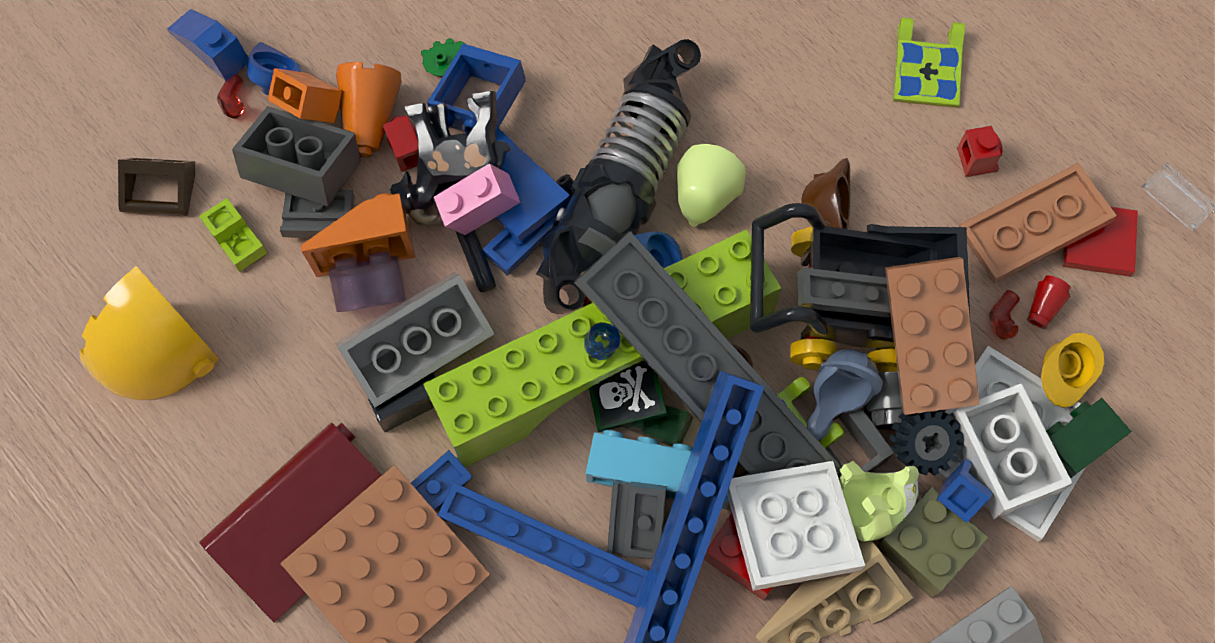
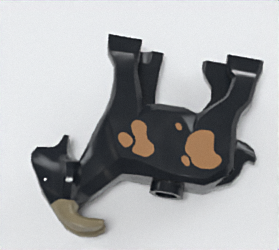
M495 91L471 94L472 98L467 99L468 107L475 113L477 121L468 134H450L447 104L440 103L428 107L429 112L426 111L425 103L405 106L406 113L414 122L417 133L416 184H413L409 172L405 171L402 180L392 184L390 191L393 195L400 194L406 213L418 224L435 226L443 223L441 215H430L428 209L435 201L434 196L438 195L447 185L458 183L489 163L499 169L503 167L506 153L511 152V148L506 142L496 141L495 129L498 123Z

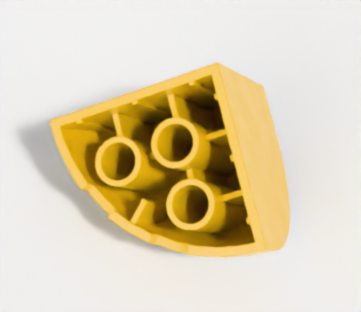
M137 266L120 279L105 295L103 299L107 305L99 316H90L82 334V338L86 341L85 347L79 350L80 359L84 367L103 387L116 395L135 400L157 399L176 393L192 383L196 378L207 375L219 360L216 354Z

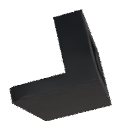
M433 372L377 407H374L370 399H368L384 433L434 408L423 385L436 378Z

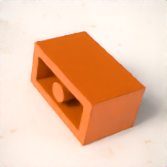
M274 68L268 100L300 119L335 123L337 112L341 106L340 98L342 91L309 73Z

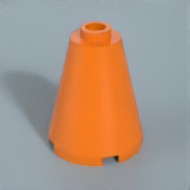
M363 62L339 64L337 66L336 79L337 87L342 91L340 109L343 129L356 134L359 156L371 157L372 152H378L385 134L383 125L389 122L402 83L401 72L375 63L374 69L363 68Z

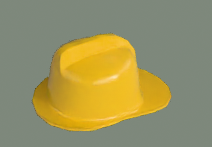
M1084 332L1073 333L1063 341L1052 345L1045 353L1041 373L1042 388L1046 397L1054 405L1062 408L1073 406L1101 375L1104 366V352L1100 343L1092 335Z

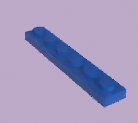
M453 482L437 516L637 607L649 571Z

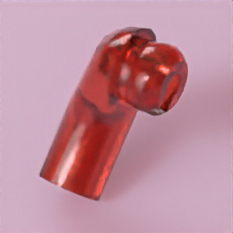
M236 74L227 82H224L216 98L223 114L232 119L241 117L245 110L244 103H241L237 96L244 81Z
M1006 290L989 312L993 332L998 338L1003 340L1014 338L1019 331V327L1014 325L1015 321L1011 319L1010 313L1018 304L1020 298L1011 290Z

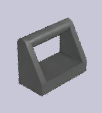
M862 408L837 415L833 419L834 421L839 418L870 459L868 463L861 467L864 472H873L888 462L894 454L891 447ZM829 447L825 448L837 463L843 467Z

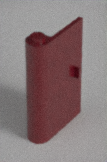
M332 422L329 423L199 541L204 550L273 623L305 594L303 589L280 563L382 476L351 443L356 437L342 422L337 427Z

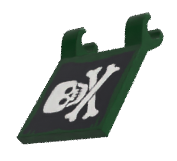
M645 360L621 370L588 388L598 432L667 415L658 374Z

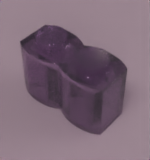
M385 251L369 255L370 260L356 262L355 257L336 260V266H332L329 269L336 311H351L404 301L406 293L399 256H390V252Z

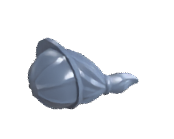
M843 349L835 352L829 357L827 362L821 364L814 384L817 406L807 420V429L818 441L828 434L832 421L837 415L852 412L865 406L874 395L881 391L883 380L878 375L876 364L866 353L860 352L857 349Z

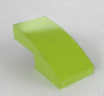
M225 198L199 216L239 272L268 253L228 198Z

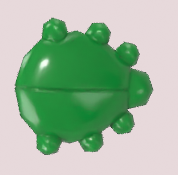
M449 38L445 44L435 41L432 48L422 50V64L425 70L434 76H443L464 42L458 41L454 43V40Z

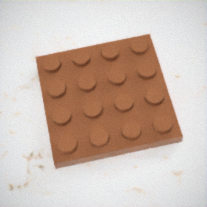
M395 465L280 563L348 643H415L490 575L441 517L437 516L438 514Z

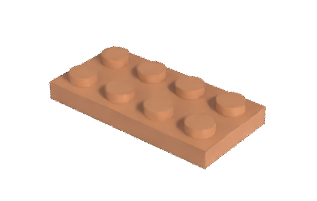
M1076 163L959 224V227H967V243L995 284L1114 222L1117 215L1081 165Z
M955 257L885 267L903 413L908 415L980 405L963 258Z

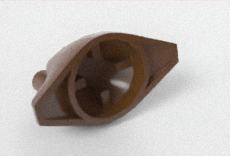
M848 158L842 159L827 173L814 174V179L805 187L802 193V203L817 208L826 221V226L848 229L850 162Z

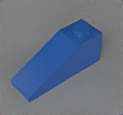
M190 9L167 28L171 35L226 82L247 65L249 57L237 37L212 18Z

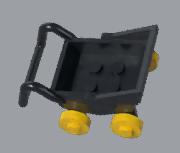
M805 203L784 205L752 221L750 329L754 333H761L789 322L799 321L807 323L808 325L801 332V340L795 341L790 345V361L796 365L803 366L805 369L818 370L823 362H827L829 357L837 352V345L834 342L855 347L876 348L875 351L869 352L867 356L876 364L878 373L898 372L891 318L817 310L801 306L783 308L763 316L764 230L791 218H805L811 225V227L798 230L791 235V252L796 256L802 257L801 266H808L809 264V268L886 278L885 267L955 257L963 258L970 316L967 227H904L869 224L867 225V232L826 226V221L817 208Z

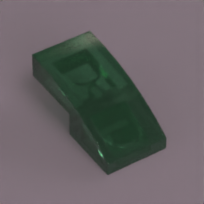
M665 405L666 416L623 427L672 447L673 444L683 443L693 417L689 412Z

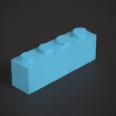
M604 430L603 434L594 432L585 473L586 482L613 487V482L616 479L626 483H631L632 481L667 486L666 498L675 499L692 451L691 446L673 444L672 447L658 445L659 442L648 437H638L636 441L623 438L624 435L616 431ZM727 494L722 509H727L729 503Z

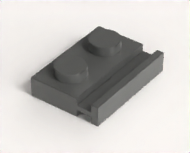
M340 190L329 206L285 193L282 212L283 222L282 226H280L282 237L312 238L353 209L355 200L353 190Z
M614 480L607 545L608 553L617 552L623 553L624 556L654 559L663 534L667 486L632 481L631 483Z

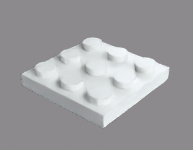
M833 461L732 478L727 496L753 591L862 571L865 567Z

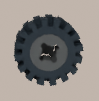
M937 410L905 415L902 412L898 416L902 422L900 425L894 422L892 428L897 433L890 434V441L895 443L891 448L898 455L896 458L907 467L915 466L918 472L923 475H928V472L932 475L940 474L939 468L944 471L951 468L947 463L949 460L954 463L957 462L959 458L953 454L955 450L962 452L963 445L959 444L958 440H963L964 438L963 433L957 430L960 428V425L957 421L953 420L951 415Z

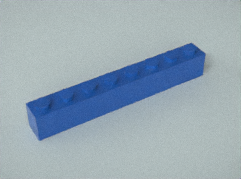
M720 370L624 643L675 642L764 386Z

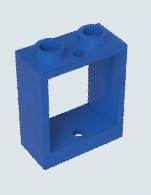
M463 43L427 104L429 107L440 103L447 104L449 128L451 127L468 134L477 122L475 113L453 106L470 76L500 84L501 86L496 93L498 121L495 129L496 134L526 82L521 60Z

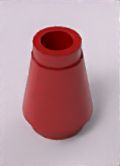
M1046 275L1043 281H1039L1027 321L1038 328L1046 329L1048 324L1071 297L1069 294L1071 286L1060 278Z

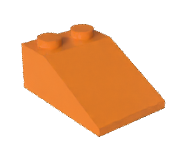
M383 193L375 196L374 199L363 201L301 245L302 253L316 277L416 257L410 222L400 194Z

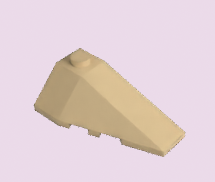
M858 540L865 563L862 571L804 581L758 632L756 638L760 643H819L820 639L834 633H838L840 637L851 633L852 626L869 620L871 624L881 621L912 600L913 597L872 541L863 542Z

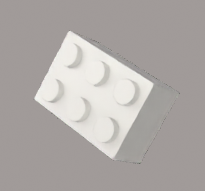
M1022 383L979 399L980 405L955 408L950 414L953 420L957 421L960 425V428L957 430L963 433L964 439L958 440V443L963 445L961 453L964 459L967 458L972 462L970 467L972 476L992 491L991 498L986 502V505L993 519L1059 494L1073 484Z

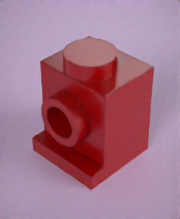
M408 116L395 117L389 123L384 124L383 128L400 171L404 172L418 166L416 128L412 127Z
M986 126L966 130L957 147L965 176L970 177L998 172L999 166L997 162L1002 156L1003 147L993 127Z

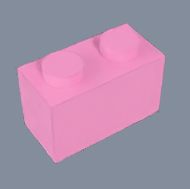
M490 163L434 196L444 226L464 235L521 203L510 175Z

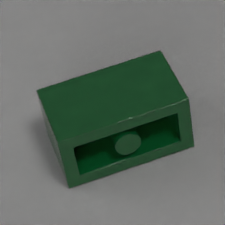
M1100 398L1092 405L1086 400L1069 413L1073 420L1065 426L1058 421L1046 430L1070 479L1132 432L1103 398Z

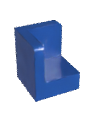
M967 458L946 478L937 497L938 501L966 523L992 495L991 490L968 473L972 462Z

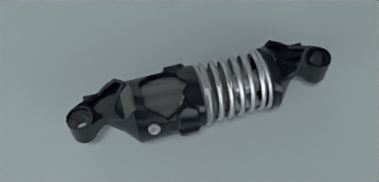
M683 39L664 50L653 44L649 47L642 63L636 66L623 79L624 93L619 101L620 107L614 111L615 117L609 121L610 128H606L604 131L605 138L601 139L598 143L600 148L595 150L593 153L594 157L591 158L585 168H580L570 188L573 195L566 209L561 208L557 214L556 219L559 221L557 227L543 239L544 259L536 275L543 278L544 304L551 313L564 314L580 307L584 302L585 294L574 283L580 277V274L587 271L628 232L636 235L640 225H645L648 222L656 206L654 196L658 189V183L663 179V173L668 168V162L673 158V152L677 149L678 142L683 137V133L691 121L690 111L682 99L676 78L685 74L700 62L701 51L694 41ZM678 54L682 57L683 62L679 59ZM625 122L632 123V124H634V125H633V127L631 128V127H630L629 125H627ZM613 133L616 137H610V134ZM658 145H664L666 149L661 150ZM560 289L567 293L569 298L568 304L561 301Z

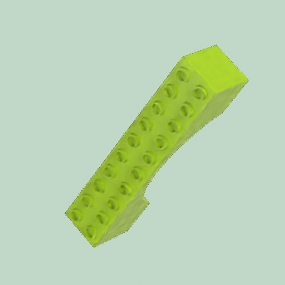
M747 229L664 268L726 339L750 328L751 236ZM765 260L763 316L775 311L781 291L779 283ZM591 303L442 374L423 385L461 464L466 468L527 438L546 417L563 404L591 386L621 370L644 361V359L600 310Z

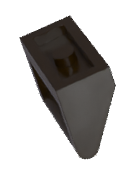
M132 157L118 159L119 211L187 216L195 179V161ZM136 175L178 176V202L132 200Z

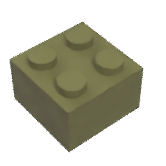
M932 487L915 504L910 514L899 526L876 546L880 552L931 598L945 588L988 540V537L970 521L966 523L938 501L939 493Z

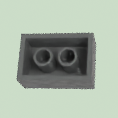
M269 106L265 108L232 149L240 178L325 206H329L361 162L354 132L314 120L300 119L289 112Z

